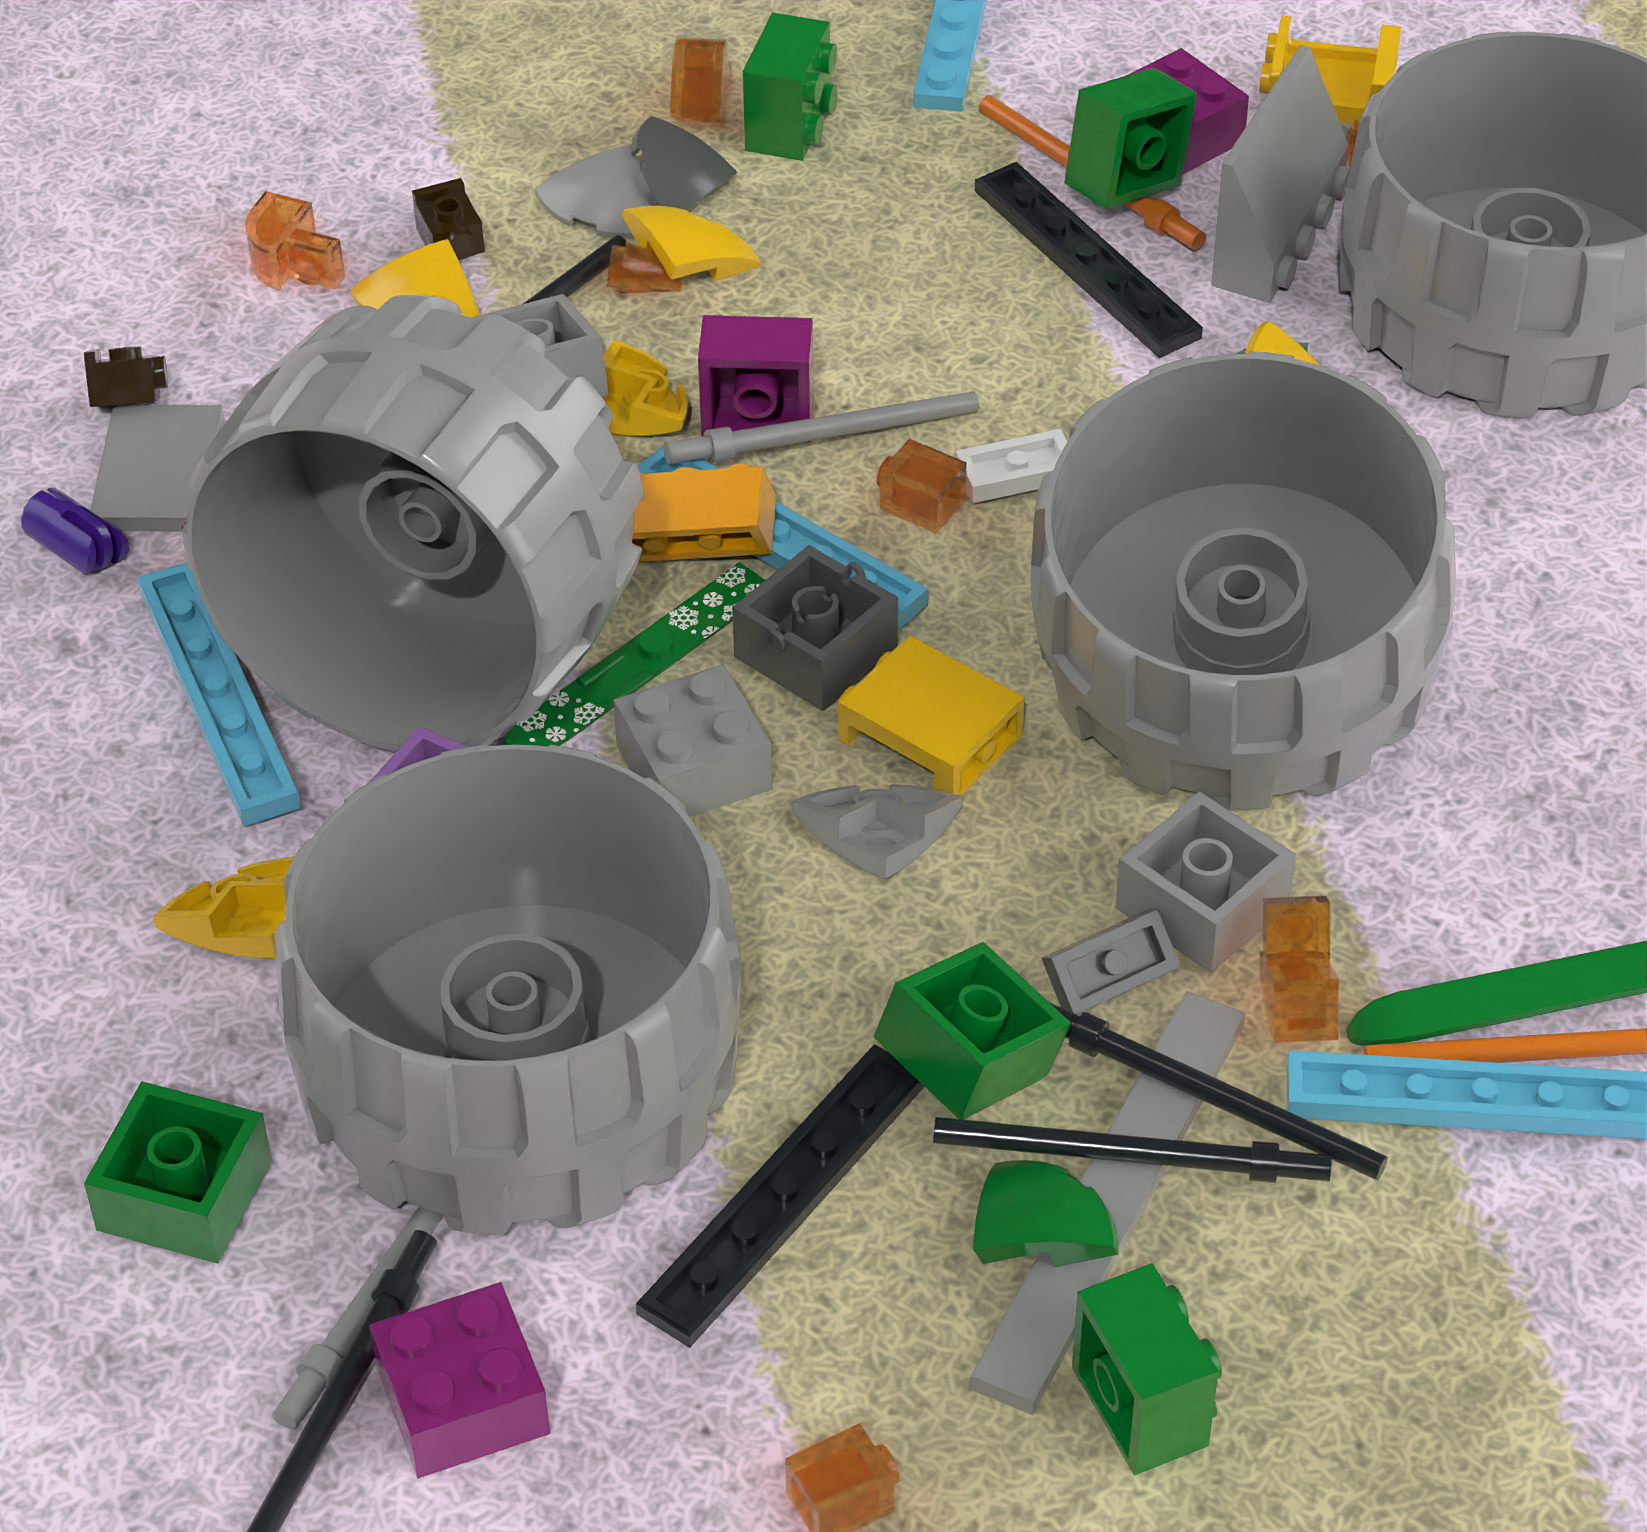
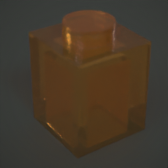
M909 438L894 456L889 455L884 459L878 470L876 483L880 487V509L934 533H938L966 501L967 462Z
M860 1423L785 1458L786 1494L809 1532H854L894 1513V1484L900 1481L897 1465L884 1444L880 1443L874 1446Z

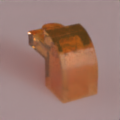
M677 37L672 62L670 117L725 119L726 81H731L732 61L727 60L728 39Z
M265 191L249 211L245 221L251 266L255 276L263 284L279 291L289 278L299 280L306 285H319L336 290L345 278L340 239L316 233L312 202Z
M1327 896L1263 898V951H1259L1260 981L1267 1027L1273 1041L1338 1040L1339 978L1330 964L1329 899Z

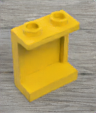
M1281 15L1278 33L1269 32L1265 62H1263L1261 69L1259 93L1270 92L1300 45L1309 47L1339 121L1342 123L1359 124L1371 96L1380 92L1391 77L1396 74L1402 26L1382 24L1378 49L1291 39L1292 16Z
M910 635L893 652L888 651L884 653L874 669L859 684L851 685L841 695L836 708L839 741L849 745L863 732L934 772L933 789L962 796L1023 736L1025 697Z

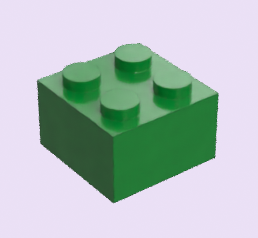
M771 13L743 69L745 151L803 161L810 145L819 144L823 132V117L825 114H833L837 101V85L831 84V74L835 68L837 58V45L830 43V22Z
M1156 68L1079 89L1064 183L1105 209L1180 186L1197 92Z
M981 942L895 982L873 1038L958 1119L964 1120L1040 1081L1048 1075L1071 1022L987 944Z
M141 1081L84 1182L96 1231L218 1264L272 1162L263 1113Z
M1151 1263L1077 1291L1072 1369L1134 1476L1208 1447L1212 1418L1217 1415L1215 1394L1217 1379H1220L1222 1376V1368L1219 1357L1211 1342L1206 1338L1199 1340L1191 1327L1186 1303L1177 1287L1174 1285L1166 1286L1154 1264Z

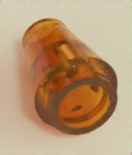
M627 241L625 246L612 245L607 287L619 288V294L681 291L683 277L671 280L653 250Z

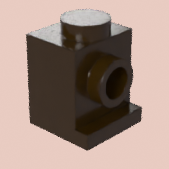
M461 178L412 190L416 229L425 246L448 239L458 260L485 252L482 221L465 192V185Z
M141 346L108 349L109 359L102 360L100 349H91L83 352L90 407L156 402L160 399V389L168 388V371L165 356H142Z

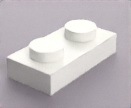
M1061 429L957 450L955 468L972 503L1038 490L1044 475L1054 470L1067 440Z

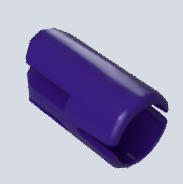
M48 488L47 491L51 494L43 490L38 491L25 505L21 516V527L24 533L84 575H87L89 572L105 569L110 562L115 565L123 561L130 550L128 539L120 530L56 488Z

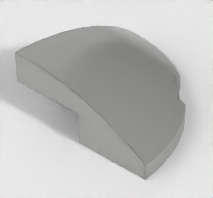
M631 145L614 148L578 161L551 176L535 188V195L541 205L560 222L571 227L574 226L575 218L588 227L596 228L597 236L608 238L620 235L624 239H635L622 218L623 209L650 206L636 179V175L641 171L640 163L636 155H631Z
M891 784L889 790L868 789L860 792L857 785L838 787L815 792L792 801V813L816 838L850 863L883 879H887L901 871L925 852L945 831L962 808V796L932 788Z

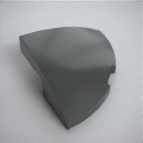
M653 116L644 121L632 139L631 155L635 156L642 149L641 171L636 175V179L650 206L675 207L691 212L703 199L727 184L737 173L721 155L698 137L679 126Z

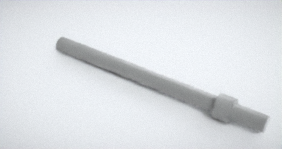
M972 391L732 431L729 427L709 429L701 437L665 442L664 456L668 465L708 458L710 463L733 460L736 453L973 414L979 411V400L977 394Z
M421 1207L417 1208L321 1345H312L297 1366L296 1373L298 1378L273 1412V1418L278 1424L291 1430L296 1429L322 1390L327 1388L374 1304L371 1293L386 1269L394 1268L415 1230H422L432 1234L442 1220V1214Z

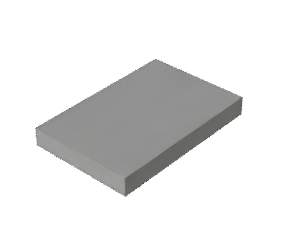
M113 405L90 511L120 531L182 532L187 522L188 508L192 496L189 488L190 478L199 459L223 427L224 415L222 405Z

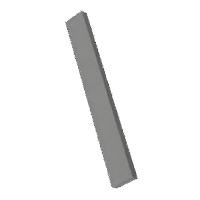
M1186 991L1154 1050L1216 1078L1244 1027L1245 1012ZM1140 1073L1107 1134L1182 1141L1203 1101ZM1092 1159L1082 1176L1080 1183L1085 1187H1092L1097 1192L1112 1216L1118 1237L1119 1255L1168 1166ZM1046 1252L1039 1253L971 1374L970 1389L1033 1415L1074 1340L1077 1291L1106 1281L1119 1255L1055 1267Z

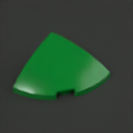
M1029 1160L994 1163L984 1182L974 1228L973 1251L983 1264L1043 1252L1047 1253L1055 1267L1119 1255L1118 1237L1112 1216L1092 1187H1085L1070 1176L1065 1168L1054 1164Z

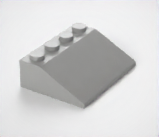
M1299 46L1222 163L1211 286L1267 303H1271L1280 287L1288 288L1291 285L1297 268V259L1299 256L1305 258L1309 256L1315 241L1317 227L1325 228L1328 225L1333 213L1335 198H1344L1349 167H1347L1349 144L1309 47Z

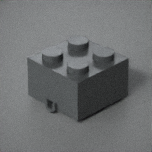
M810 545L805 547L732 607L734 657L822 711L843 694L848 687L871 670L884 653L892 652L898 646V597L866 579L864 570L857 563L850 562L844 566ZM852 570L856 573L853 578L850 577Z

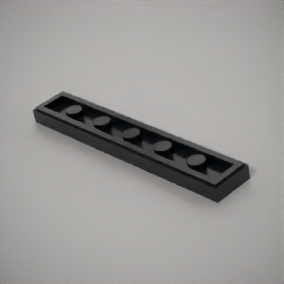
M1018 162L1011 163L975 179L974 191L1158 358H1162L1202 339L1203 327Z
M874 1044L636 1303V1314L691 1348L922 1091L924 1086L888 1051Z

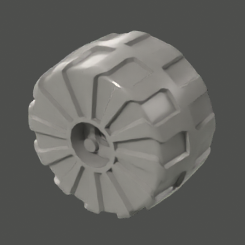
M1507 31L1475 35L1471 38L1446 44L1434 50H1427L1398 67L1396 74L1391 77L1382 90L1371 96L1361 116L1345 187L1341 217L1340 291H1351L1354 305L1352 330L1367 351L1379 347L1401 366L1402 380L1432 397H1439L1444 392L1449 391L1474 399L1483 413L1504 417L1529 418L1536 414L1538 408L1561 407L1562 410L1573 416L1587 415L1622 404L1628 398L1630 389L1633 387L1647 389V58L1603 43L1600 40L1577 35Z
M398 295L390 298L378 310L370 306L359 305L343 309L332 315L273 365L246 394L207 447L190 478L189 488L192 496L188 508L187 522L182 530L184 550L188 568L193 573L200 596L210 614L209 619L224 642L262 682L274 691L277 697L309 719L312 718L341 734L359 740L362 744L392 752H397L419 726L467 747L489 745L513 721L521 722L529 719L579 664L601 633L630 582L642 553V548L632 543L634 511L645 497L638 465L636 462L623 461L616 442L609 431L613 414L604 399L585 377L577 376L569 379L558 367L546 358L545 344L539 337L518 324L496 314L487 315L482 321L462 315L459 306L446 298L427 295Z
M1250 351L1248 354H1226L1197 359L1189 357L1149 370L1148 375L1133 381L1108 399L1097 401L1071 427L1069 440L1062 450L1054 470L1044 475L1037 495L1031 560L1033 617L1042 658L1047 659L1053 671L1061 714L1080 740L1093 736L1103 747L1120 760L1123 775L1128 780L1159 795H1165L1172 787L1194 793L1200 791L1226 809H1265L1272 805L1273 795L1302 790L1310 795H1323L1333 792L1363 776L1370 769L1372 754L1382 745H1392L1405 738L1413 730L1424 713L1432 696L1439 663L1452 623L1456 590L1455 532L1452 523L1446 518L1445 474L1439 460L1427 439L1422 435H1416L1401 415L1387 403L1386 396L1352 375L1344 376L1325 367L1294 359V356Z
M476 745L441 752V755L408 765L389 775L379 776L344 799V804L324 822L315 835L303 842L291 862L284 879L286 919L279 924L275 933L278 998L282 1029L303 1107L314 1135L320 1145L331 1141L335 1142L344 1156L356 1167L359 1176V1187L362 1191L392 1210H395L404 1201H407L421 1208L440 1213L448 1227L460 1232L503 1235L506 1234L511 1222L546 1219L557 1228H570L615 1213L622 1206V1194L641 1183L654 1186L666 1182L676 1175L699 1151L706 1140L707 1116L723 1105L733 1084L741 1006L740 958L730 890L720 855L712 844L704 841L699 830L687 815L684 803L669 790L651 778H643L620 765L597 757L594 753L557 745H550L548 747L535 745Z

